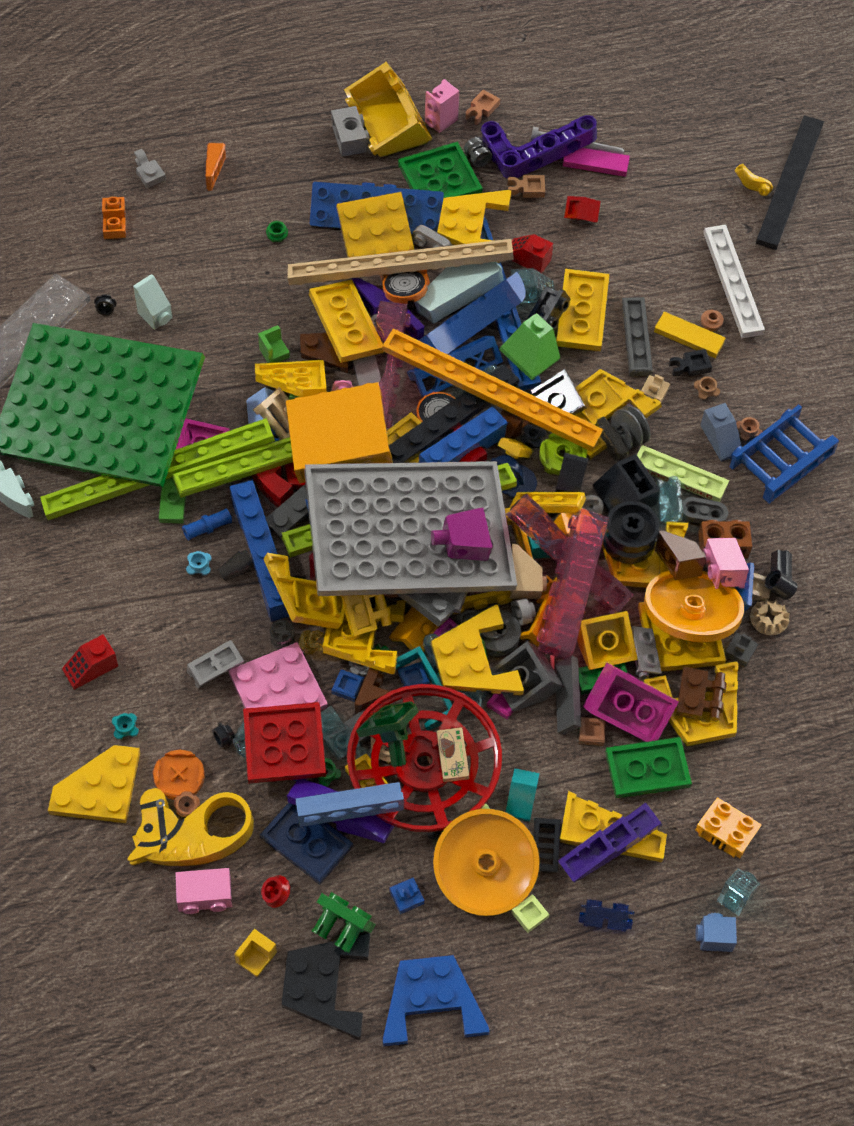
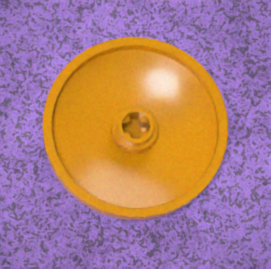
M669 571L663 572L650 581L644 597L646 614L659 629L676 638L692 642H713L730 636L740 626L744 613V603L739 592L734 587L723 586L721 582L718 589H715L713 581L709 579L708 572L706 571L702 572V576L675 580Z
M495 809L473 810L454 819L440 835L434 851V873L443 894L459 909L478 916L500 915L518 906L532 891L539 872L538 848L530 831L514 816Z

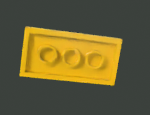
M565 269L563 290L566 291L571 300L568 309L563 312L559 319L557 346L601 351L609 274Z
M352 279L309 289V296L340 363L384 352L382 351L383 343Z

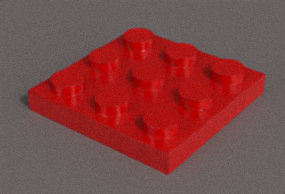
M320 702L243 709L248 784L326 777Z

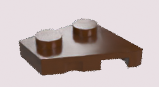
M327 333L300 334L301 358L309 361L324 360V366L328 367L330 364L341 368V372L348 373V361L340 363Z

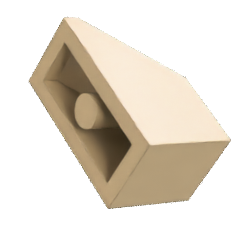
M512 544L511 550L517 588L510 591V599H540L542 592L547 589V577L542 576V567L518 544Z

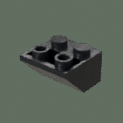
M637 454L615 463L592 486L608 512L616 505L627 501L640 502L651 508L657 505L661 491Z

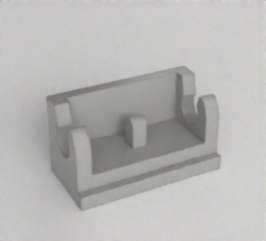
M229 640L187 664V673L190 677L194 678L195 685L199 688L221 674L242 664L244 660L233 642Z

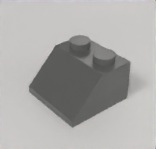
M528 641L490 669L492 675L518 670L524 689L523 695L502 692L512 711L543 702L564 687L541 648Z

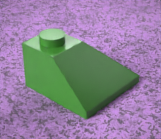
M537 313L523 322L499 349L531 380L535 379L560 359L554 330Z

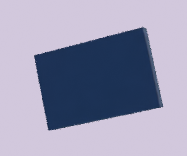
M288 803L260 834V839L319 885L353 848V843L328 823L300 827L297 806Z

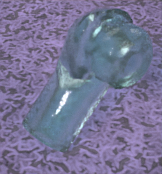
M429 634L425 636L423 646L429 656L430 665L434 671H438L431 647V641L438 636L436 634Z
M244 721L233 738L235 749L242 757H246Z

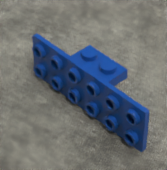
M313 182L310 225L341 228L336 208L338 203L401 192L411 234L419 225H424L437 232L444 193L440 191L397 188L396 185L384 184V187H377L374 183L367 182L362 183V185Z

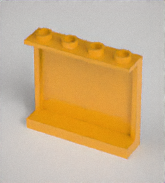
M379 382L366 383L361 386L342 388L326 393L322 392L306 397H297L286 401L294 471L299 483L306 482L304 471L306 464L393 463L389 449L382 404L383 396Z

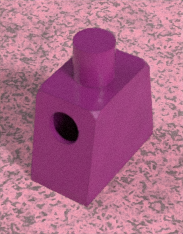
M484 508L447 515L442 530L431 531L432 545H446L448 557L451 559L488 561L492 550V543Z

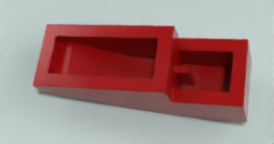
M281 466L251 475L260 491L277 508L293 495V486L282 478Z

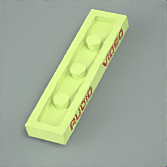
M644 445L641 446L637 454L651 476L712 501L720 502L728 486L729 480Z

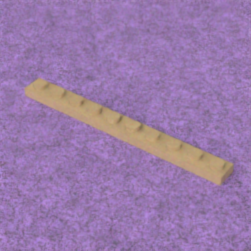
M505 239L288 264L289 285H303L313 282L347 280L383 274L391 275L427 269L435 270L445 267H460L462 265L497 261L504 262L506 260H514L512 240Z

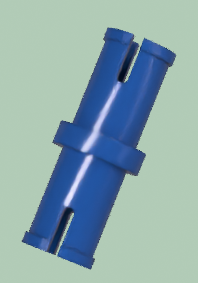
M225 508L210 516H201L200 520L182 526V530L186 539L190 540L206 532L207 534L213 533L214 529L232 523V517L228 509Z

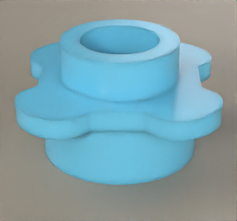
M196 551L187 556L189 566H187L186 571L188 574L202 573L207 575L210 573V554Z

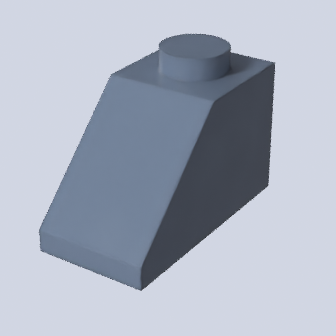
M726 403L704 410L700 426L721 462L732 458L731 454L737 447L741 446L736 421Z

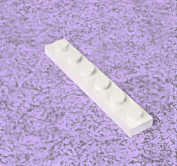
M720 225L705 228L704 236L741 338L763 335L765 329L727 226Z

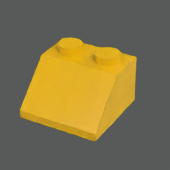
M628 611L574 622L578 646L589 670L604 667L606 663L615 665L638 660Z

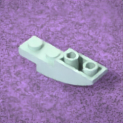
M0 460V501L25 517H33L31 507L34 506V502L29 493L24 494L22 489L25 486L20 475L15 476L11 468L5 470Z

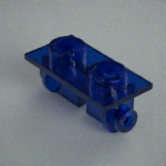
M587 899L586 903H580V906L585 908V912H579L578 922L583 923V926L602 928L603 918H608L607 929L625 932L626 929L632 930L633 919H629L628 914L634 915L635 912L629 910L628 904L613 903V907L602 906L603 901Z

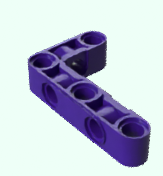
M582 116L561 128L551 130L532 139L533 141L520 147L510 144L506 133L495 121L484 123L481 131L485 147L492 153V161L497 165L502 175L508 179L509 177L519 178L595 142L597 139V121L593 116Z

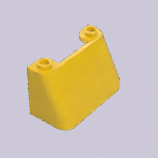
M387 62L344 89L348 97L345 99L348 106H356L358 113L363 115L364 125L371 137L368 147L374 156L378 154L380 157L424 145L432 140L405 85Z

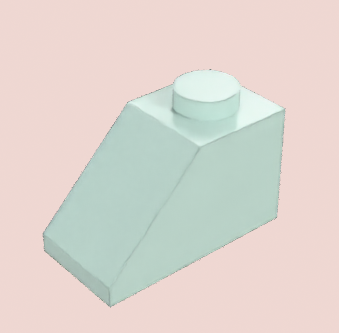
M152 274L133 286L138 314L154 330L167 324L172 319L171 305Z

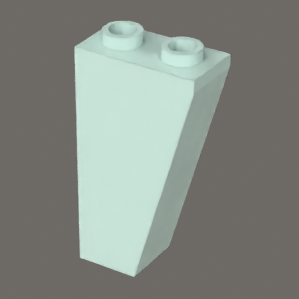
M497 262L446 267L427 286L428 290L425 296L415 302L417 312L433 324L504 281L502 267Z

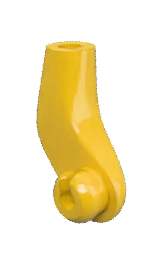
M744 164L736 167L735 172L746 188L758 191L762 196H767L773 190V185L769 180L754 175Z

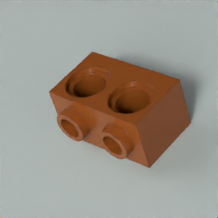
M708 520L701 522L698 533L701 551L705 549L707 539H711L709 536L715 538H734L733 536L740 538L736 540L743 557L749 558L752 549L750 521Z

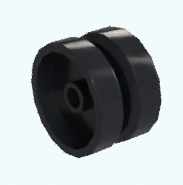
M634 501L623 502L612 508L607 516L603 534V545L606 552L613 559L626 564H636L646 560L651 556L655 548L659 533V519L656 513L649 506Z

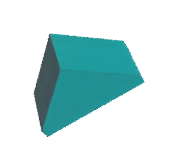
M514 768L506 813L518 820L530 822L540 773Z

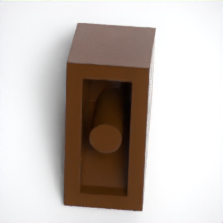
M659 531L655 551L673 578L680 580L702 576L703 568L706 564V555L701 551L697 543L666 531Z

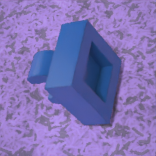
M414 877L389 888V892L400 914L424 904L425 900Z

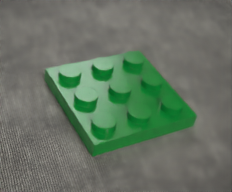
M458 142L398 159V166L410 189L440 191L444 193L443 198L479 194L483 191Z

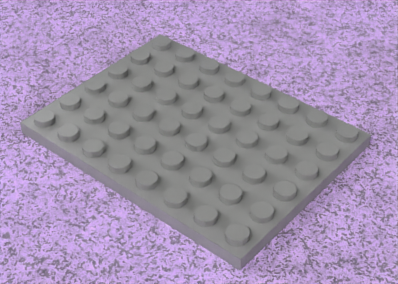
M497 461L305 465L304 471L318 596L516 590L517 580ZM484 508L492 543V550L488 561L451 559L448 557L446 545H432L431 531L442 530L447 515Z

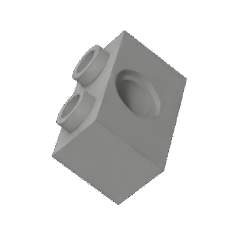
M357 107L331 110L332 128L341 156L367 152V143L370 142L368 130L363 128L364 118L362 114L358 113Z

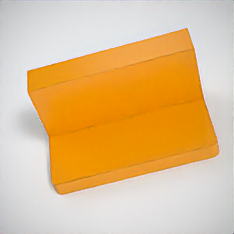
M411 607L404 616V622L398 624L389 638L392 641L404 642L410 650L420 646L424 652L433 639V633L439 627L415 608Z

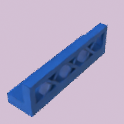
M483 336L448 353V355L462 362L467 358L476 360L474 367L481 371L503 362L494 336ZM491 348L495 359L490 362L481 360L484 351ZM417 367L407 371L409 379L416 381L422 398L430 393L439 392L452 386V384ZM428 376L436 378L433 388L426 391L422 379Z

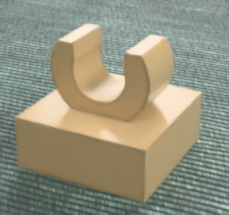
M655 374L654 377L649 375L641 391L651 399L655 398L662 403L670 388V383L665 382L664 377Z

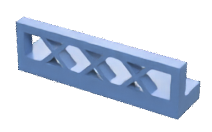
M396 782L296 798L299 825L302 827L404 810L403 792H401L400 783Z

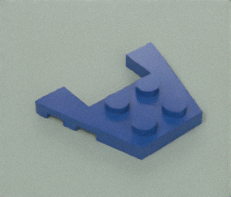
M454 955L400 961L383 1036V1047L408 1044L406 1015L461 1010L464 1037L489 1035V1027Z

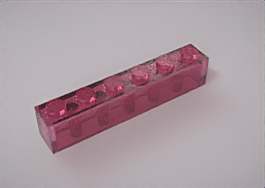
M583 508L575 515H571L568 522L570 533L568 537H565L561 549L564 551L563 559L558 561L555 573H558L557 581L553 582L549 595L552 596L551 603L546 606L543 614L546 622L544 628L541 627L537 636V642H540L538 651L564 660L573 655L605 535L608 517Z

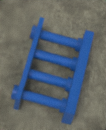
M797 405L792 410H786L778 421L744 447H737L731 454L732 460L729 467L733 470L741 463L745 465L765 484L764 487L766 489L763 499L769 504L833 455L839 443V440L834 435H831L826 440L820 439L798 419L802 410L800 405ZM792 426L814 446V449L809 453L807 451L804 452L783 431ZM776 438L798 459L794 465H788L766 444ZM759 450L781 471V475L777 478L770 477L750 456Z

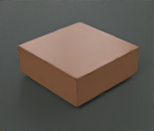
M581 717L579 744L604 746L605 720Z

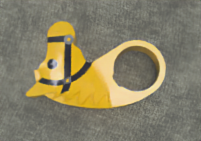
M158 788L149 789L143 793L140 799L142 823L136 835L132 836L136 848L129 855L128 861L130 865L149 861L166 866H193L223 859L237 851L250 839L254 829V819L247 802L239 795L223 792L213 795L185 819L179 820L174 812L169 809V803L164 793ZM223 806H235L246 814L244 826L237 834L226 838L209 835L207 829L208 820L217 809Z

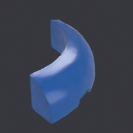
M518 272L474 300L418 341L443 353H450L487 325L522 303L526 291Z

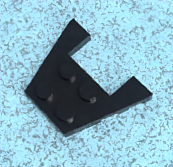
M371 934L358 935L349 953L334 945L337 940L288 951L281 1003L282 1008L312 1021L321 1022L333 1030L351 1035L354 1039L361 1040L363 1012L335 1010L340 958L368 960Z

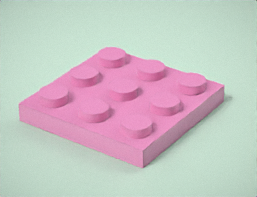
M298 642L229 670V676L244 708L320 702V711L328 708V703Z

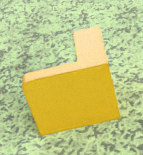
M254 929L235 952V960L244 969L258 977L277 953V948L273 941Z

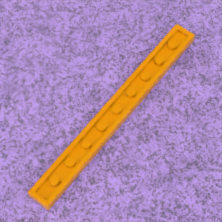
M392 329L382 346V351L591 452L602 434V428L396 329Z

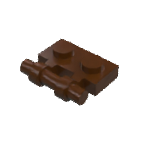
M683 667L676 716L701 720L704 711L710 713L709 719L711 721H719L720 713L724 710V703L722 702L723 693L726 692L727 687L725 674L717 672L715 680L710 681L707 680L708 671ZM706 691L713 692L711 701L705 700Z

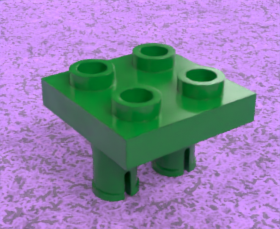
M331 892L328 897L321 893L316 903L322 905L324 911L311 931L327 939L337 918H344L347 924L334 945L349 953L359 933L365 930L371 934L376 924L370 921L372 915L356 906L352 910L347 908L349 902Z

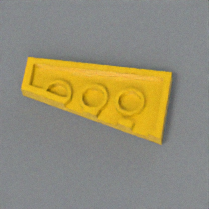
M568 791L559 842L579 846L600 829L603 831L622 817V814L615 811L610 812L599 807V804L590 800H583L577 797V794ZM655 830L621 855L662 862L667 834Z

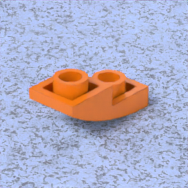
M102 198L104 239L126 238L125 198Z

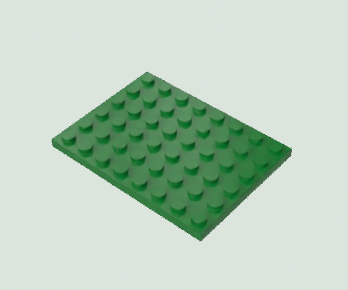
M33 323L0 416V455L163 487L205 356L203 353Z

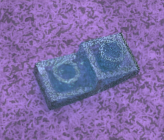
M330 706L321 712L323 741L339 760L347 755L351 730L347 724H343L333 707Z

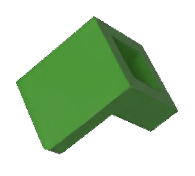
M278 325L258 333L259 350L267 363H278L290 358V352L281 339V329Z

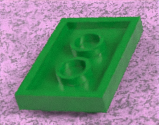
M681 737L607 747L605 750L615 799L691 788L692 782Z

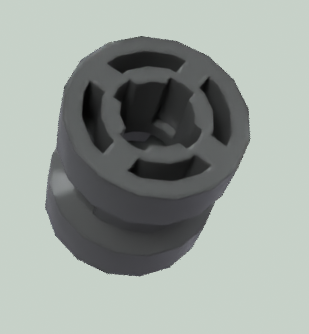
M481 137L471 138L464 145V151L471 157L475 167H483L491 161L492 153L485 147Z

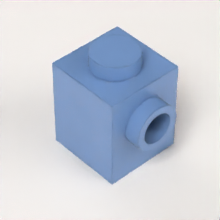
M719 913L703 916L700 925H696V941H700V950L733 952L737 944L736 917H723Z

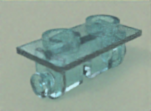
M677 476L669 477L667 482L658 479L657 485L661 490L658 499L660 521L664 523L667 521H681L684 516L682 499L677 498L681 495V481Z

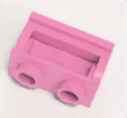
M445 79L433 89L432 94L426 91L425 122L438 133L458 120L459 90Z
M736 538L707 539L706 547L702 551L706 555L708 577L712 579L715 589H718L720 582L725 587L739 586V588H744L749 569Z
M229 868L176 872V899L179 912L195 914L199 910L206 909L220 912L232 907Z

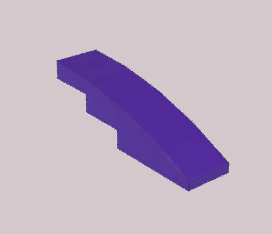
M358 277L351 278L366 310L371 316L380 313L385 314L401 330L404 329L410 337L416 340L424 337V325L402 304L388 300L385 297V293L378 287Z
M298 779L288 793L287 798L288 803L296 805V798L338 791L304 779ZM375 815L333 821L336 823L337 830L381 843H385L394 828L393 825L384 822Z
M644 803L627 817L622 816L603 831L600 829L558 860V862L575 883L640 842L661 827L662 823L647 803Z

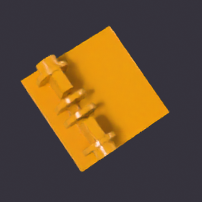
M717 797L697 824L695 831L699 833V837L709 842L714 837L712 845H715L717 840L721 841L720 850L726 844L723 851L730 854L733 858L735 856L741 858L746 847L760 829L761 824Z

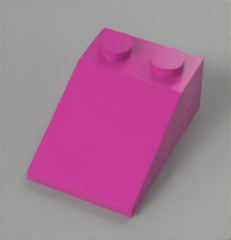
M606 663L583 707L591 714L646 742L659 739L679 701L623 670Z

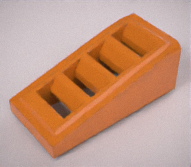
M224 143L207 144L205 178L208 191L213 190L226 159Z

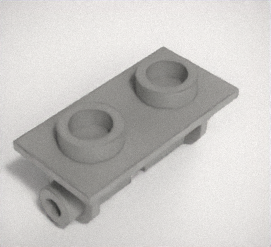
M632 626L638 660H635L636 675L644 680L649 678L650 673L662 674L653 629Z

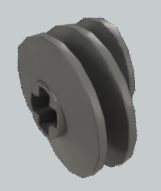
M625 406L613 413L611 418L612 432L616 441L624 450L639 447L650 440L649 424L637 408Z
M500 610L504 623L503 629L480 633V637L485 642L486 653L490 656H506L519 645L521 635L520 624L516 617L504 610Z

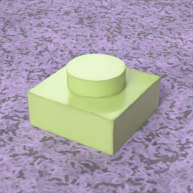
M533 894L513 908L511 912L527 933L549 918V913Z

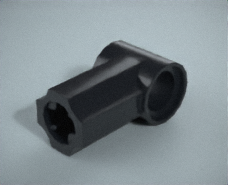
M776 550L771 553L770 573L765 579V587L783 600L793 597L797 591V583L792 580V554L787 550Z

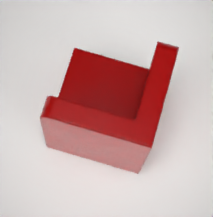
M567 196L564 218L597 223L601 201L587 197Z

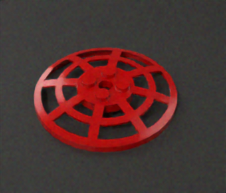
M417 684L390 691L378 698L363 712L351 732L348 743L347 764L349 777L354 789L361 788L359 781L374 779L376 785H384L382 777L397 775L404 784L401 789L404 797V809L414 812H434L437 825L421 826L400 822L394 819L399 811L376 814L375 816L400 829L413 832H434L444 830L452 822L447 821L444 809L457 803L468 791L482 796L479 802L468 812L484 807L499 781L502 768V748L494 723L474 700L448 687ZM419 695L437 696L454 701L447 715L435 711L421 710L409 722L411 734L408 735V740H403L406 765L400 767H392V765L379 767L381 747L384 745L389 748L388 743L382 742L379 734L370 735V737L375 739L371 752V769L356 770V748L360 738L356 730L373 713L403 699V703L409 701L414 703L413 696ZM463 707L471 711L480 720L489 738L474 742L468 730L456 720ZM419 719H433L442 722L439 730L462 728L464 741L467 744L465 746L466 757L470 756L471 758L469 779L449 781L461 787V789L454 796L441 802L438 789L447 784V782H443L437 733L426 730L421 731ZM493 748L494 769L490 784L486 787L474 782L478 771V753ZM421 756H428L431 758L432 763L424 767L419 765L417 760ZM414 790L428 792L431 805L413 804L407 802Z

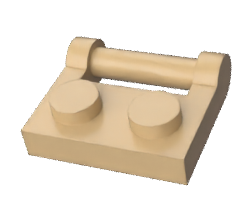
M279 387L255 407L253 411L257 415L260 414L263 419L267 418L270 428L282 440L290 437L286 401L289 398Z

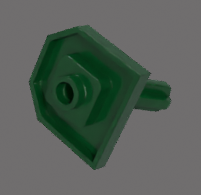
M411 701L386 705L373 713L356 732L359 737L379 734L382 742L388 743L392 767L406 765L403 740H408L406 725L419 712L418 708Z

